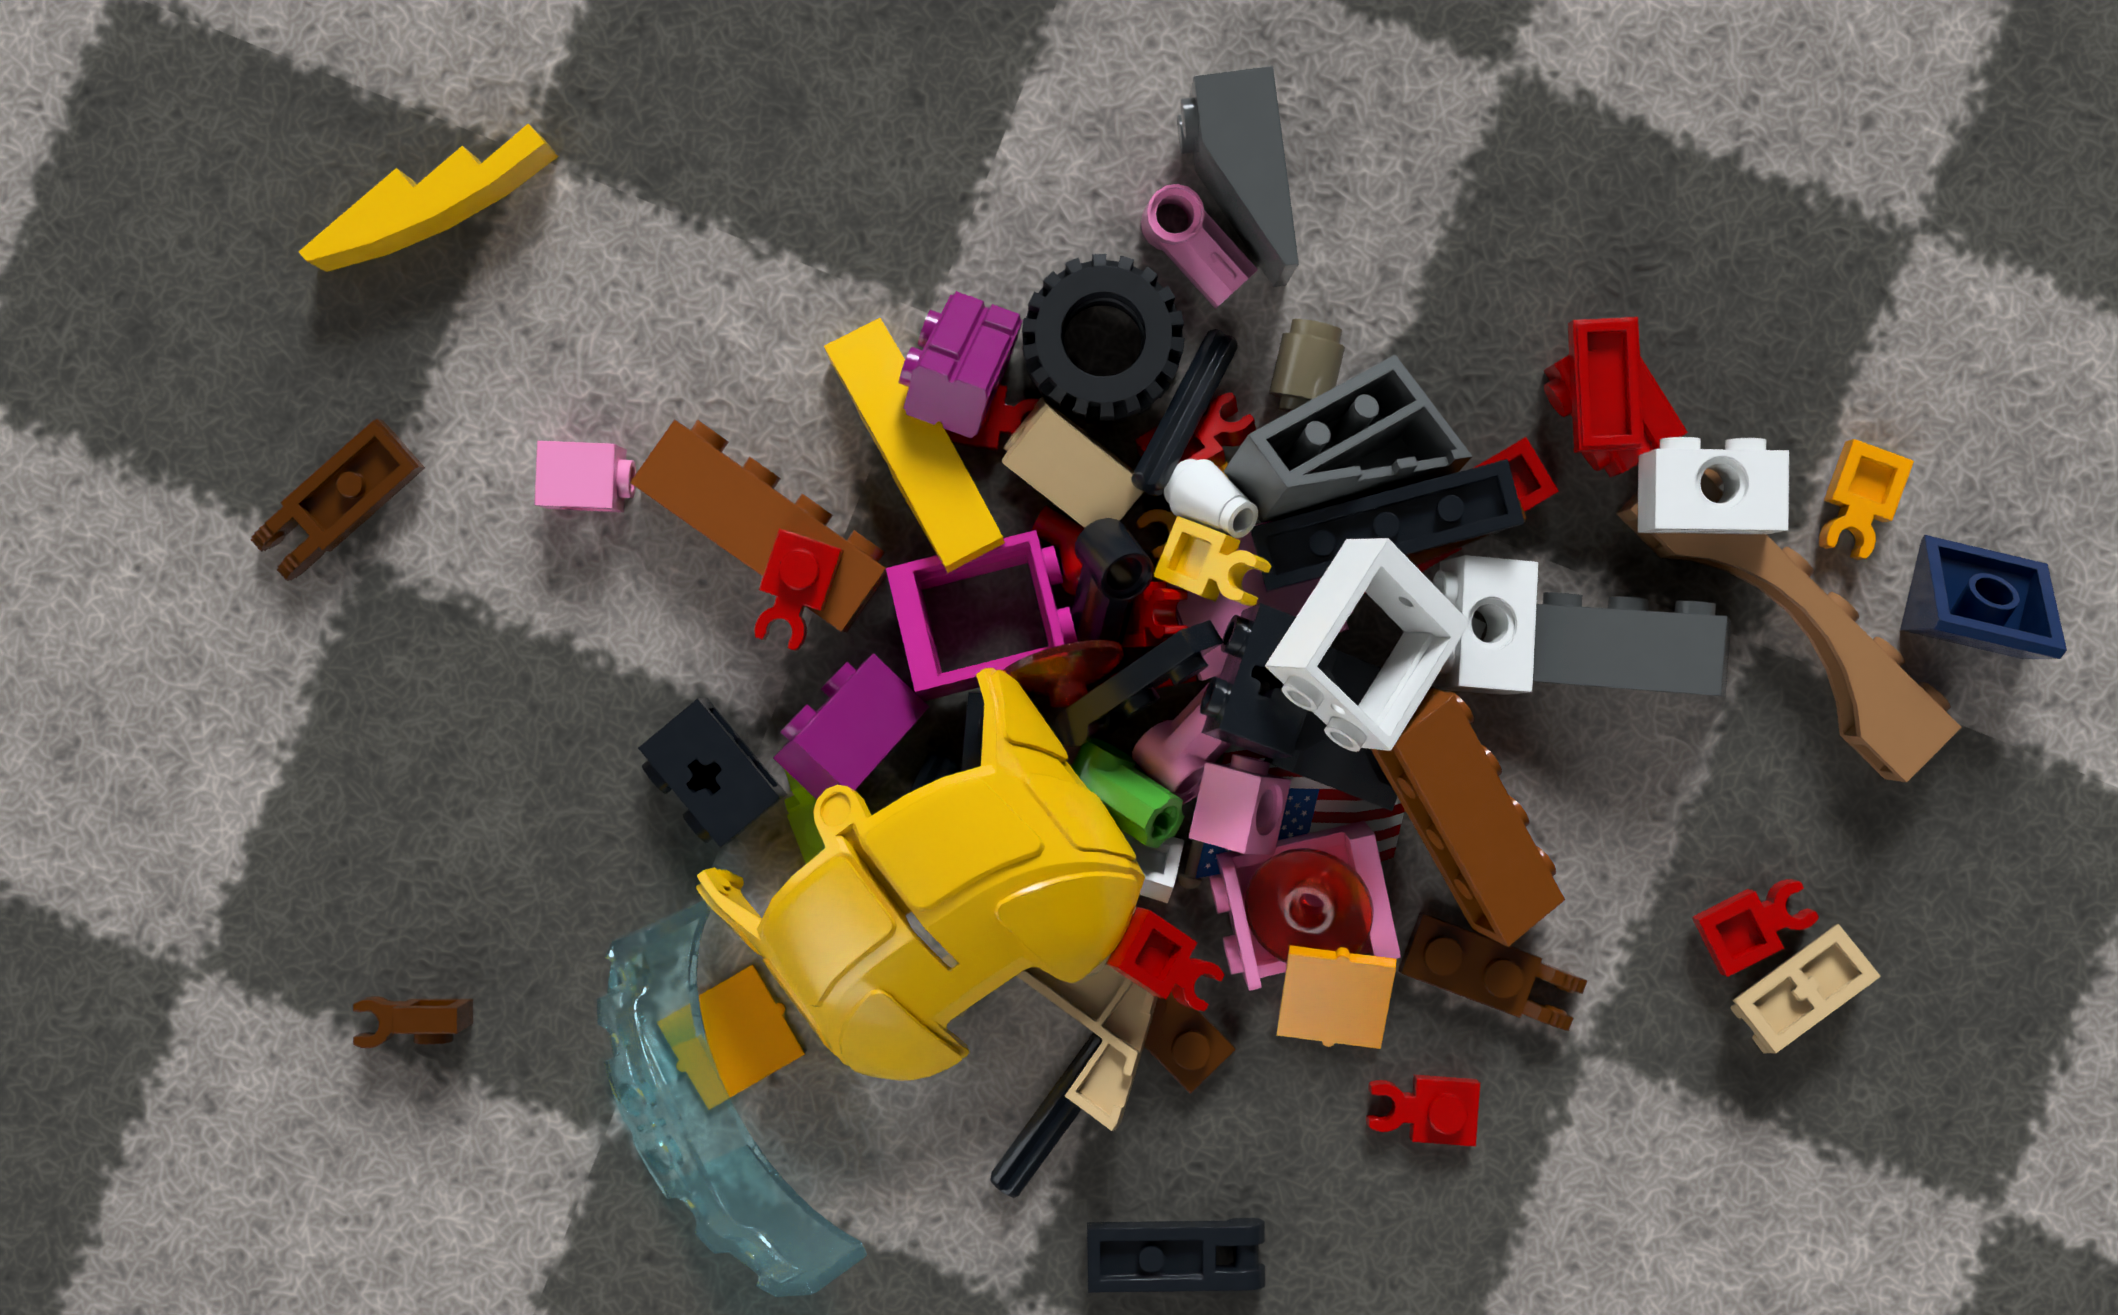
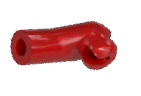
M1045 506L1036 519L1031 531L1036 530L1039 538L1059 548L1064 574L1062 576L1063 583L1061 584L1067 593L1075 596L1082 565L1075 554V543L1084 527L1049 506Z

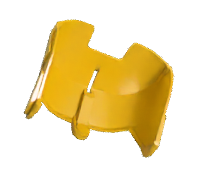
M985 668L976 674L984 700L981 766L937 779L904 795L871 815L865 800L852 788L843 785L827 788L818 797L813 810L815 825L826 848L791 876L773 896L762 918L743 896L741 889L744 885V880L741 876L727 869H717L715 867L705 869L697 875L701 883L696 886V889L706 903L754 952L764 958L762 961L822 1043L844 1065L850 1066L857 1073L875 1078L904 1081L930 1077L953 1067L970 1053V1050L965 1042L947 1028V1024L952 1019L1025 969L1031 967H1039L1053 977L1068 983H1076L1083 979L1118 946L1129 926L1145 875L1136 860L1134 850L1101 799L1087 788L1066 761L1068 760V755L1065 748L1021 685L1001 669ZM912 912L922 926L958 964L950 968L914 932L906 915Z

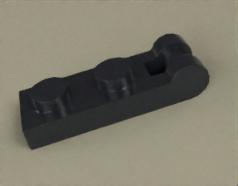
M1211 620L1178 631L1063 710L1055 721V732L1058 739L1068 747H1078L1092 741L1094 738L1108 735L1117 729L1121 711L1128 718L1158 701L1160 696L1155 688L1171 679L1174 686L1179 685L1206 669L1209 665L1203 656L1224 643Z
M1232 1218L1219 1221L1087 1222L1088 1293L1249 1291L1262 1289L1266 1285L1265 1265L1259 1263V1244L1265 1242V1221L1259 1218ZM1216 1246H1233L1234 1262L1228 1265H1216Z

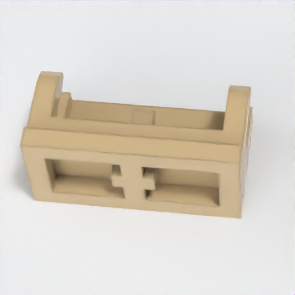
M1044 397L1039 399L1034 409L1013 433L1003 448L1007 451L1002 458V463L1084 528L1092 522L1104 518L1120 521L1144 492L1132 484L1131 477L1134 474V470Z
M1836 924L1732 1000L1735 1004L1731 1006V1010L1737 1018H1742L1754 1032L1752 1039L1763 1054L1778 1053L1881 976L1843 928Z

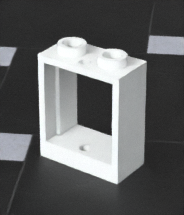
M1389 538L1346 539L1267 661L1265 667L1284 684L1282 692L1291 702L1303 709L1312 711L1327 725L1324 731L1333 742L1354 752L1359 751L1361 748L1391 751L1470 624V621ZM1366 592L1404 633L1357 706L1317 666L1360 598Z

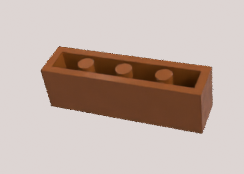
M674 419L630 483L761 576L764 575L779 528L844 550L824 611L810 607L807 608L839 631L847 633L887 577L886 567L879 563L885 551L855 530L846 540L826 525L833 516L831 513L802 493L795 503L774 489L781 480L780 477L750 456L743 466L735 462L722 452L729 441L699 420L689 429Z
M1430 687L1392 750L1371 749L1472 930L1509 947L1565 901L1553 878L1556 874V868L1549 856L1535 845L1526 828L1530 823L1528 815L1522 806L1508 795L1499 778L1502 774V768L1498 760L1490 750L1481 745L1471 727V724L1474 723V716L1468 705L1453 692H1444Z

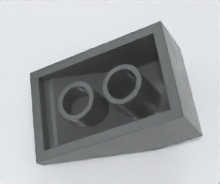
M1273 66L1194 76L1190 96L1180 100L1181 115H1177L1181 153H1193L1195 172L1272 286H1286L1299 265Z

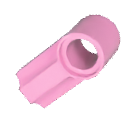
M1180 184L1166 185L1156 191L1144 209L1141 228L1148 243L1156 249L1162 250L1215 309L1258 270L1207 214L1199 195L1190 187ZM1164 204L1178 205L1187 215V230L1175 234L1164 230L1157 221V208Z
M1208 684L1174 720L1163 721L1149 729L1136 743L1132 751V759L1136 761L1147 776L1183 799V804L1198 796L1205 762L1215 763L1232 745L1201 733L1207 716L1200 713V706Z

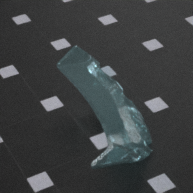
M704 899L612 941L605 955V958L612 962L607 994L597 999L598 1025L609 1032L614 1055L604 1061L607 1077L621 1117L632 1133L634 1145L644 1164L667 1199H682L694 1214L697 1225L694 1233L714 1254L730 1252L744 1265L757 1273L758 1282L756 1286L775 1297L812 1295L866 1257L867 1253L860 1240L847 1234L824 1218L783 1179L750 1135L724 1087L706 1037L698 994L699 946L706 921L710 914V909Z

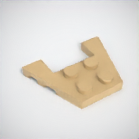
M950 954L942 959L950 968L958 964ZM1110 955L1087 976L1076 983L1059 980L1039 967L1025 969L1016 976L1102 1038V1043L1065 1097L1105 1127L1115 1131L1122 1122L1158 997L1153 996L1106 965ZM965 1010L958 1016L963 1017L967 1010Z

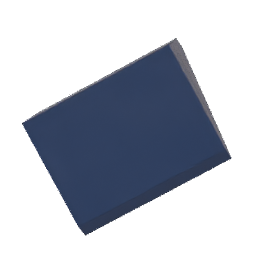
M1928 535L1923 536L1902 619L1901 631L2019 659H2061L2067 648L2047 563Z

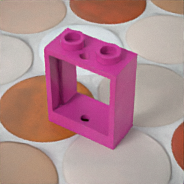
M1036 530L1004 538L1005 543L949 573H947L938 555L886 568L914 690L923 701L979 688L976 674L985 668L1001 669L1015 679L1071 664L1067 647L1079 643L1070 608L1057 609L1052 585L1063 583L1054 546L1042 548ZM1028 563L1049 646L942 673L923 590Z

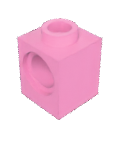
M537 441L535 505L553 510L624 512L625 498H633L636 487L630 483L636 475L634 460H626L627 449L616 444Z
M1232 754L1230 764L1205 762L1188 838L1243 854L1274 855L1291 779L1268 774L1270 762L1239 754Z

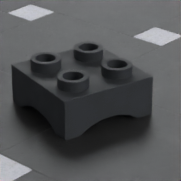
M1331 647L1327 650L1321 671L1357 706L1381 670L1379 666ZM1307 710L1293 756L1274 760L1265 758V761L1270 762L1271 765L1391 811L1397 800L1395 791L1371 749L1361 748L1359 751L1354 752L1339 746L1326 735L1324 729L1327 725L1312 711Z

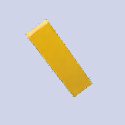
M528 123L482 163L464 146H461L418 184L396 168L298 252L308 263L325 272L389 255L446 231L499 201L559 156Z
M881 318L825 345L824 348L832 366L856 405L860 418L886 461L896 485L947 573L1005 543L1004 538L942 423L938 421L933 425L906 414L903 407L909 387L899 384V377L905 359Z

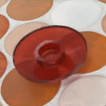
M1080 641L1036 652L1012 663L1002 671L1014 678L1028 697H1049L1052 707H1066L1088 694L1087 686L1103 678L1117 667L1124 659V652L1122 646L1114 641Z
M1309 848L1291 849L1270 857L1254 873L1245 896L1246 918L1253 935L1265 950L1284 963H1287L1289 945L1337 951L1338 948L1345 947L1349 950V953L1357 954L1365 945L1373 925V902L1361 876L1342 859L1321 850ZM1303 894L1316 895L1324 902V905L1316 907L1308 904Z

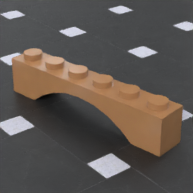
M1707 468L1700 482L1701 490L1705 497L1715 503L1719 502L1724 493L1719 488L1723 483L1719 474ZM1638 491L1616 513L1660 558L1693 561L1726 571L1757 587L1786 610L1809 638L1826 669L1836 701L1840 736L1884 779L1908 782L1962 728L1947 713L1951 708L1948 700L1928 683L1921 681L1917 684L1901 668L1905 663L1903 656L1880 637L1872 639L1856 623L1859 619V614L1855 608L1834 592L1826 594L1810 578L1814 573L1811 565L1789 547L1781 549L1766 534L1638 533Z

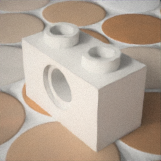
M1671 437L1660 439V449H1654L1639 455L1638 533L1772 534L1788 530L1789 450H1766V439L1762 438L1725 440V450L1701 449L1700 438ZM1707 468L1717 472L1724 483L1723 496L1717 503L1707 499L1701 490V477Z
M1470 555L1441 561L1440 570L1435 574L1432 583L1470 621V624L1434 680V688L1499 695L1532 692L1538 562ZM1476 610L1484 616L1487 623V633L1483 641L1477 638L1472 629V617Z

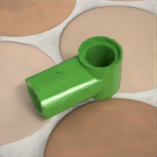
M1098 738L1083 744L1071 767L1087 788L1101 799L1118 827L1145 846L1159 848L1164 841L1175 836L1185 817L1182 813L1183 799L1134 768L1136 761L1121 749Z

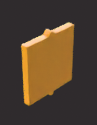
M1289 945L1276 1036L1322 1041V1044L1326 1047H1331L1338 1043L1381 1049L1395 978L1396 959L1349 953V950L1345 947H1340L1337 951Z
M754 964L657 1019L679 1058L676 1064L677 1069L688 1073L708 1110L805 1055L783 1016L786 1009L785 1005L774 1001Z

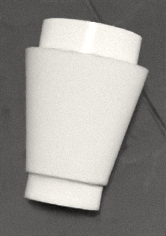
M1187 459L1180 462L1164 488L1165 499L1170 504L1171 511L1175 516H1180L1221 533L1228 534L1233 538L1244 537L1256 524L1258 518L1257 506L1249 501L1228 477L1209 460Z

